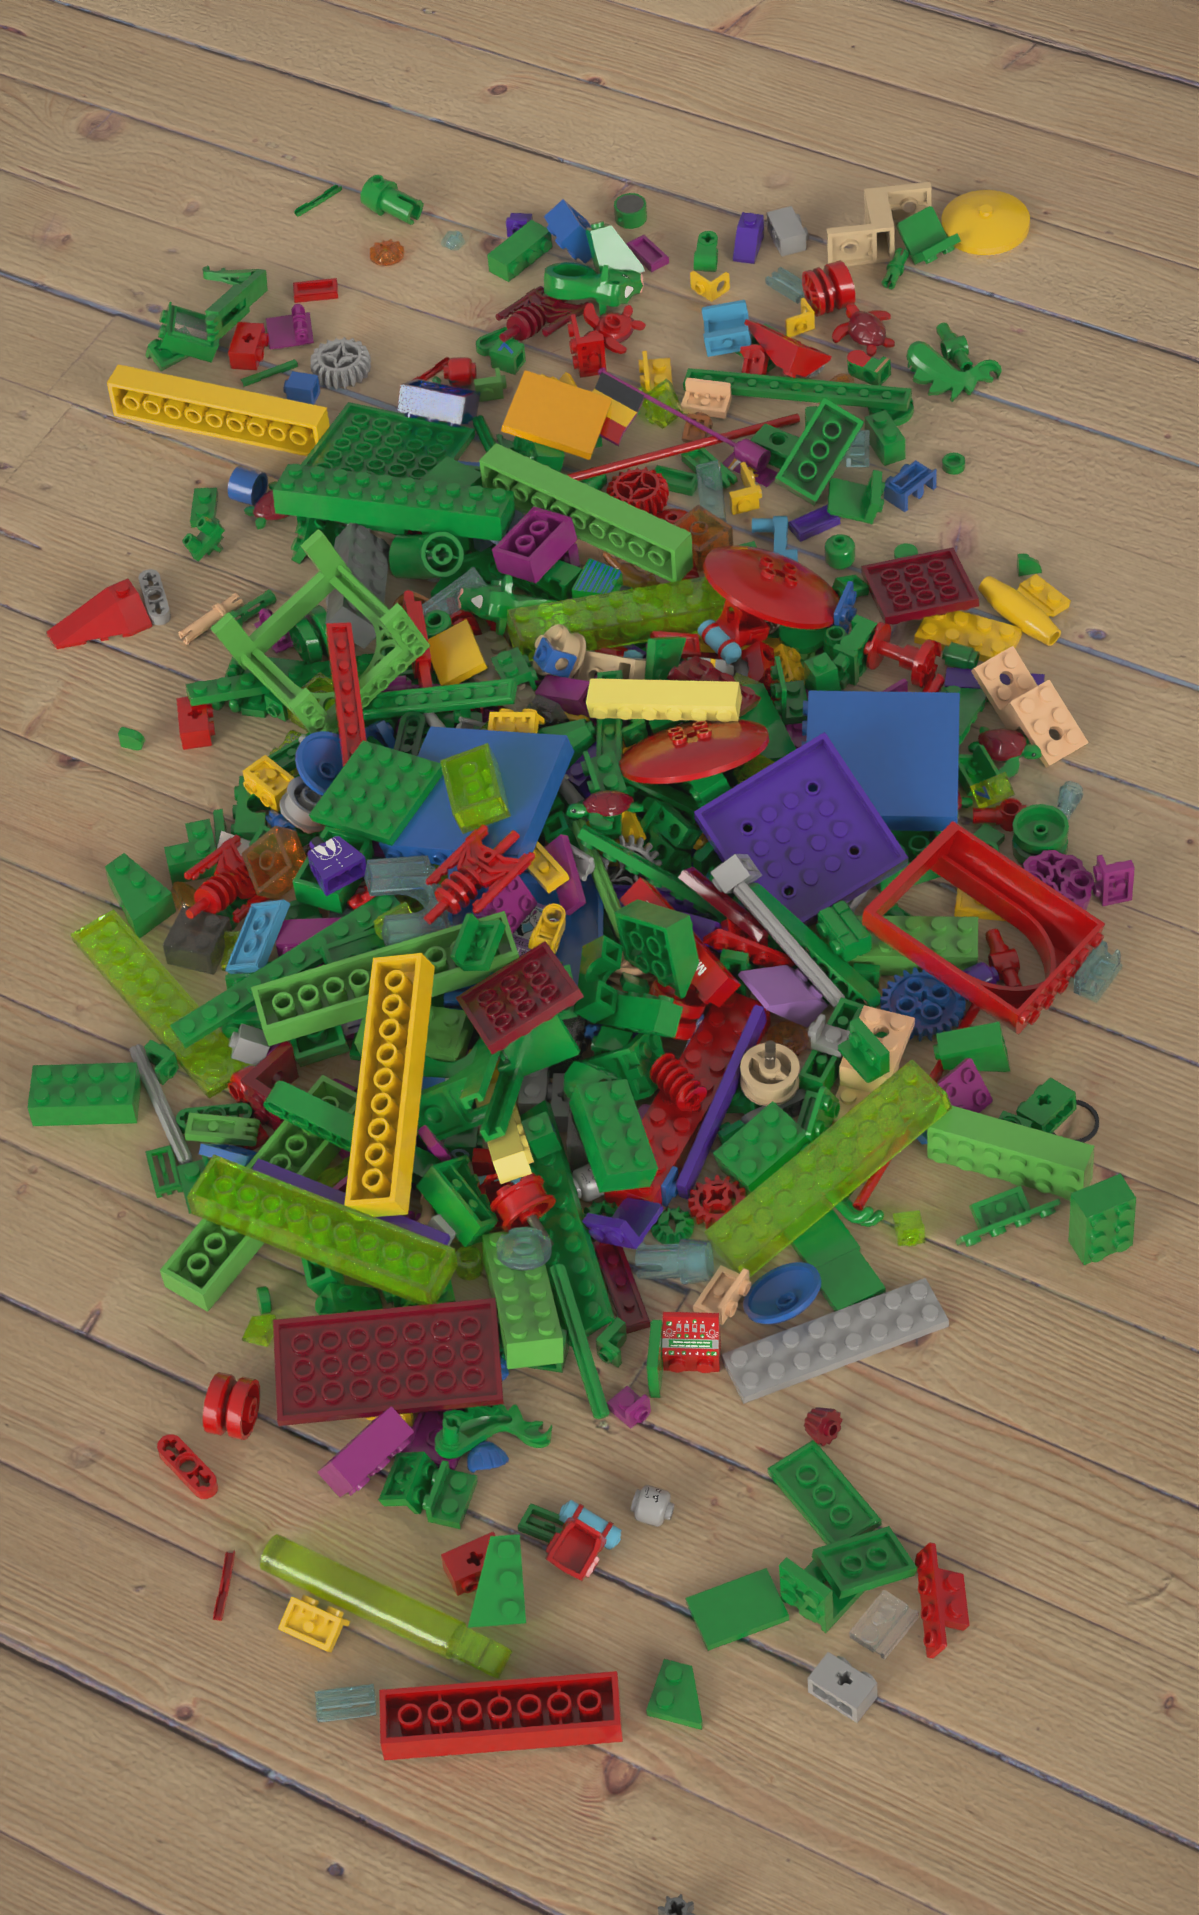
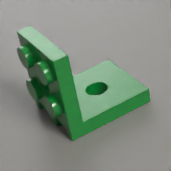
M639 1033L623 1048L580 1061L595 1063L606 1068L610 1073H614L622 1079H627L634 1101L650 1097L658 1089L657 1084L650 1078V1070L655 1061L664 1055L665 1052L662 1048L660 1036Z
M787 1557L779 1564L782 1601L797 1607L799 1614L807 1620L809 1619L820 1624L821 1630L825 1633L864 1593L861 1592L839 1599L834 1590L823 1584L827 1580L814 1560L805 1569H802Z

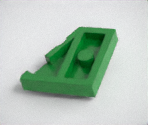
M668 1659L663 1660L646 1709L647 1716L702 1730L701 1710L693 1667L691 1665Z

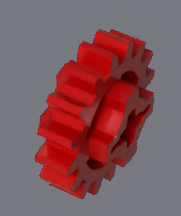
M719 1175L715 1176L714 1181L705 1177V1184L697 1182L696 1190H690V1198L688 1199L691 1217H696V1223L699 1225L705 1222L706 1229L716 1225L717 1231L724 1224L728 1229L731 1228V1221L739 1223L740 1215L745 1216V1207H748L745 1189L739 1187L738 1181L731 1184L729 1176L724 1181L720 1180Z

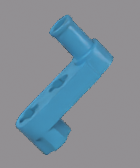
M788 516L752 518V533L773 532V552L798 562V549H787Z

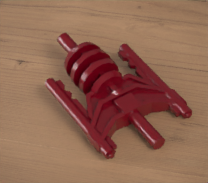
M539 286L495 315L498 321L508 318L506 323L507 330L501 333L499 338L502 342H506L512 337L515 340L523 341L533 337L541 329L543 335L548 337L569 323L571 315L575 314L576 317L583 315L584 308L589 302L576 305L565 303L568 300L543 296L545 294L544 288ZM546 322H547V323H550V324H549V327H544V328H543V326L546 324Z

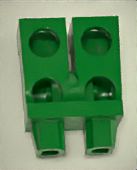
M857 614L851 621L852 631L850 634L841 639L840 645L836 643L833 647L832 661L837 667L842 690L848 684L856 686L859 678L867 670L868 655L864 654V648L868 641H872L877 626L876 622Z
M646 797L642 803L643 809L647 812L644 818L636 816L647 838L644 840L642 847L647 843H651L653 847L649 853L652 851L659 853L653 860H661L662 865L660 867L663 869L678 871L689 854L687 850H692L703 832L697 826L689 823L670 803L659 801L654 797Z

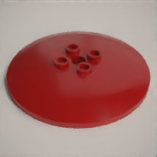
M739 545L722 546L712 550L706 556L703 564L706 579L722 597L738 608L763 620L792 628L820 629L834 624V612L840 600L838 594L822 577L801 563L773 551Z
M750 720L688 722L659 731L635 744L623 754L619 766L621 774L625 778L640 783L668 784L696 780L728 771L755 758L768 746L769 734L765 726Z

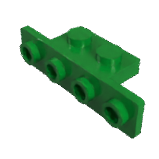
M1020 1185L973 1203L969 1207L979 1230L959 1237L956 1240V1244L959 1246L965 1243L966 1247H970L982 1242V1236L990 1234L991 1238L1007 1232L1005 1227L1015 1224L1016 1228L1031 1223L1030 1218L1036 1215H1040L1041 1219L1056 1213L1055 1208L1061 1204V1201L1056 1199L1031 1209Z

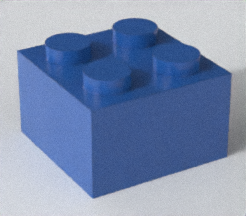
M562 199L544 216L549 224L546 227L553 236L557 237L555 242L563 250L567 248L568 253L573 259L577 260L579 258L586 264L592 256L585 229L591 228V225L586 218Z

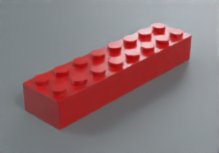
M617 1671L379 1690L380 1744L384 1760L623 1742L620 1688Z

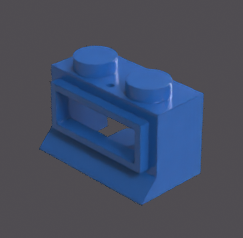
M916 460L910 465L905 464L901 468L900 473L895 477L890 476L886 479L884 499L903 512H906L908 510V496L910 494L920 499L924 494V484L933 490L936 488L937 469L931 470Z

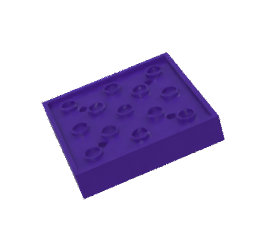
M825 732L694 811L695 821L721 861L724 863L734 854H748L762 874L754 883L764 887L807 927L818 921L819 911L832 907L840 901L848 903L908 866V856ZM815 785L818 789L816 792H810L808 790L809 786ZM750 825L753 829L750 832H745L743 827ZM852 848H857L859 853L852 855L849 851ZM787 888L793 889L794 893L792 895H786L784 893V890Z

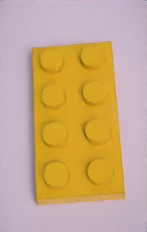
M954 611L945 615L924 617L914 636V643L922 645L927 639H932L941 643L942 651L951 642L975 648V651L980 652L979 661L986 662L1012 646L1016 648L1023 632L1018 626L962 611Z

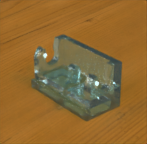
M1103 940L1096 949H1093L1076 972L1074 978V993L1095 1003L1099 1001L1123 966L1120 964V951L1116 949L1113 955H1111L1107 951V942Z

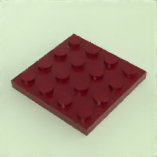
M953 547L861 566V574L869 587L871 596L884 623L896 625L900 622L920 620L924 617L945 615L949 612L979 607V597Z
M544 941L463 992L456 999L493 1055L505 1049L510 1043L521 1036L527 1035L538 1025L551 1020L554 1015L565 1008L573 1006L584 996L547 942Z

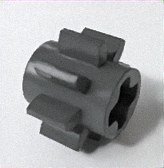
M682 1894L674 1898L667 1896L665 1907H658V1915H695L691 1913L694 1910L693 1901L686 1903L683 1900Z

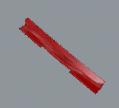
M445 357L435 364L433 368L405 385V389L410 392L442 371L444 366H448L450 358Z
M235 1550L233 1553H225L213 1620L222 1621L236 1554Z

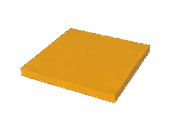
M524 370L501 431L590 460L612 398Z

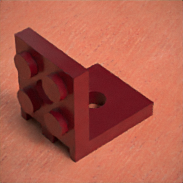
M287 1041L277 1046L241 1079V1083L247 1087V1090L243 1092L244 1097L251 1103L250 1107L255 1119H258L260 1124H266L271 1127L274 1132L283 1123L284 1119L270 1113L263 1104L277 1081L292 1084L299 1077L293 1046Z

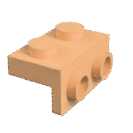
M686 378V392L680 406L681 413L695 414L696 412H702L707 414L708 417L726 419L732 401L731 384Z
M720 1265L693 1305V1311L699 1313H719L720 1324L723 1325L728 1316L732 1317L736 1312L740 1298L742 1296L745 1297L750 1291L752 1283L749 1278V1270L743 1268L739 1274Z

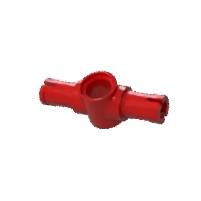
M1008 798L995 807H973V824L996 823L1003 830L1012 832L1015 816L1023 808H1026V805H1022L1015 798Z
M998 929L988 930L985 933V938L990 948V953L988 954L989 966L996 969L999 978L1004 981L1005 986H1022L1018 977L1020 962L1015 948L1009 949Z

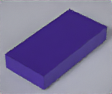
M827 505L788 522V529L802 542L841 524V518L827 512Z

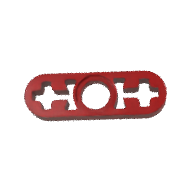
M168 1434L158 1441L157 1449L161 1460L198 1498L209 1499L217 1493L218 1482L215 1474L179 1436ZM166 1447H175L178 1456L175 1457V1454L171 1450H166ZM191 1461L195 1463V1467L191 1471L185 1472L180 1469L181 1465L185 1462ZM199 1475L204 1483L210 1484L208 1487H205L204 1485L200 1486L199 1480L197 1478Z

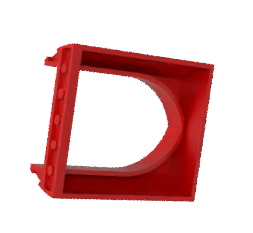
M954 821L864 909L862 925L866 927L868 932L1018 1035L1028 1024L1033 1025L1038 1020L1041 1014L1040 1011L1043 1008L1047 1010L1055 1000L1054 996L1057 993L1061 995L1066 990L1071 978L1076 979L1081 974L1084 968L1083 965L1093 948L1096 949L1102 942L1104 935L1101 932L1105 926L1104 922ZM931 869L1023 933L1033 944L1041 958L1045 972V981L1028 986L1013 987L996 985L977 979L948 962L884 918L883 915Z

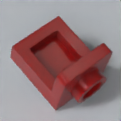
M756 344L740 347V353L744 357L742 373L766 375L769 356L763 347Z

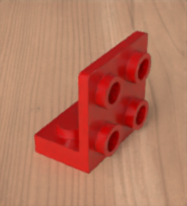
M573 314L571 315V323L567 324L569 337H573L569 341L570 352L575 354V356H572L573 367L579 370L580 378L599 375L598 371L600 368L606 369L603 334L580 337L576 315Z

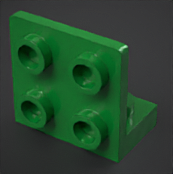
M774 656V666H770L771 680L774 681V683H770L771 698H776L774 706L783 724L802 723V721H807V716H803V701H808L804 681L785 682L780 656Z

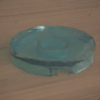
M519 1227L511 1229L509 1234L505 1236L502 1234L496 1243V1252L499 1261L511 1269L533 1270L543 1266L549 1260L552 1254L550 1238L542 1235V1231L536 1228Z

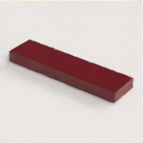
M691 867L681 872L678 877L754 940L760 942L768 938L770 934L750 912L729 895L725 894L724 891L720 892L713 882L697 869Z
M598 1241L592 1242L617 1316L626 1322V1334L649 1328L651 1325L623 1247Z

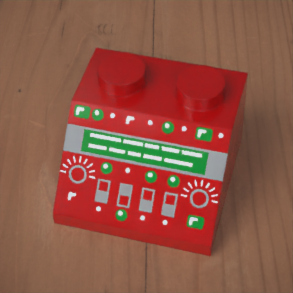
M663 1312L662 1357L664 1371L675 1373L683 1371H698L700 1373L720 1372L721 1332L719 1313Z

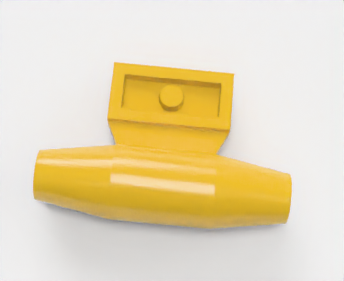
M1037 574L1020 583L1017 590L992 576H987L982 580L978 591L1000 615L1014 626L1022 629L1023 633L1047 646H1052L1057 642L1061 631L1049 616L1053 618L1069 608L1070 599Z

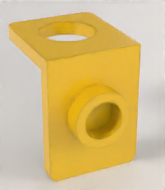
M695 271L690 272L691 288L711 302L730 289L728 272L723 273L712 282ZM724 280L723 287L717 291V286Z
M804 297L801 298V314L785 320V331L788 337L815 329L814 311Z

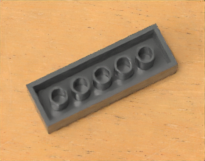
M350 523L335 538L334 549L352 574L384 603L390 545L384 539L370 533L364 526ZM334 589L328 596L325 624L351 622L354 643L365 649L376 637L372 623L340 592Z

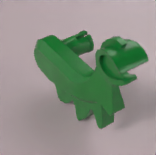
M922 341L912 343L906 354L908 360L907 367H911L910 371L915 372L912 379L913 382L923 385L932 383L928 396L940 395L950 390V401L952 402L961 394L963 389L967 395H971L976 383L979 381L992 383L994 378L990 376V372H994L997 379L1002 372L999 363L991 359L981 361L967 371H959L929 344Z
M503 1404L491 1405V1407L463 1408L464 1411L450 1410L446 1411L443 1415V1429L436 1434L435 1450L443 1458L455 1459L498 1432L511 1433L530 1447L544 1448L551 1443L552 1425H550L547 1432L544 1434L540 1433L539 1430L543 1429V1421L527 1422L523 1420L517 1405H512L509 1410Z

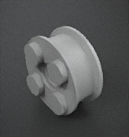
M301 776L292 779L288 784L287 792L280 800L281 814L290 823L306 833L323 831L326 826L313 822L309 816L322 796L309 788Z

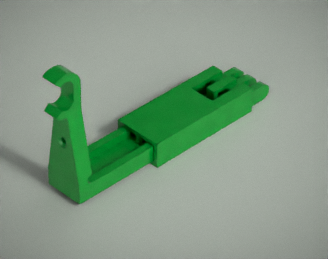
M208 265L202 268L204 279L233 285L205 310L207 317L205 319L207 324L206 332L208 334L207 341L213 342L218 338H222L250 312V306L268 291L266 270H226L221 268L219 271H212Z

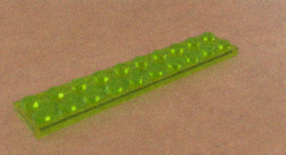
M114 909L71 933L72 941L160 1043L167 1045L175 1053L179 1065L209 1099L228 1088L230 1077L233 1073L250 1065L231 1058L232 1047H229L230 1041L219 1028L185 1049L171 1030L170 1025L199 1006Z

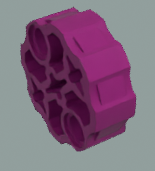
M1045 850L1041 854L1030 856L1025 860L1022 865L1023 869L1084 910H1087L1094 886V878L1092 873L1085 869L1080 859L1073 855L1061 854L1056 850Z

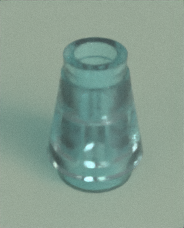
M1071 781L1065 782L1059 788L1056 807L1064 813L1068 820L1084 796L1082 793L1083 788Z

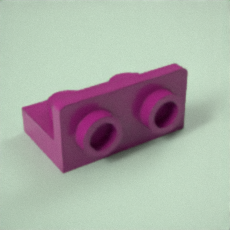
M1097 855L1096 865L1093 866L1095 882L1092 890L1094 896L1099 897L1102 907L1132 900L1135 870L1132 860L1106 865L1103 855Z

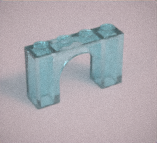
M428 855L367 860L364 878L370 896L406 895L418 900L425 908L411 914L385 915L382 928L385 947L454 926L453 922L448 919L447 910L431 925L423 918L439 903L434 892L438 887H441L440 884H433L432 886L426 884V879L436 870L435 866H431Z

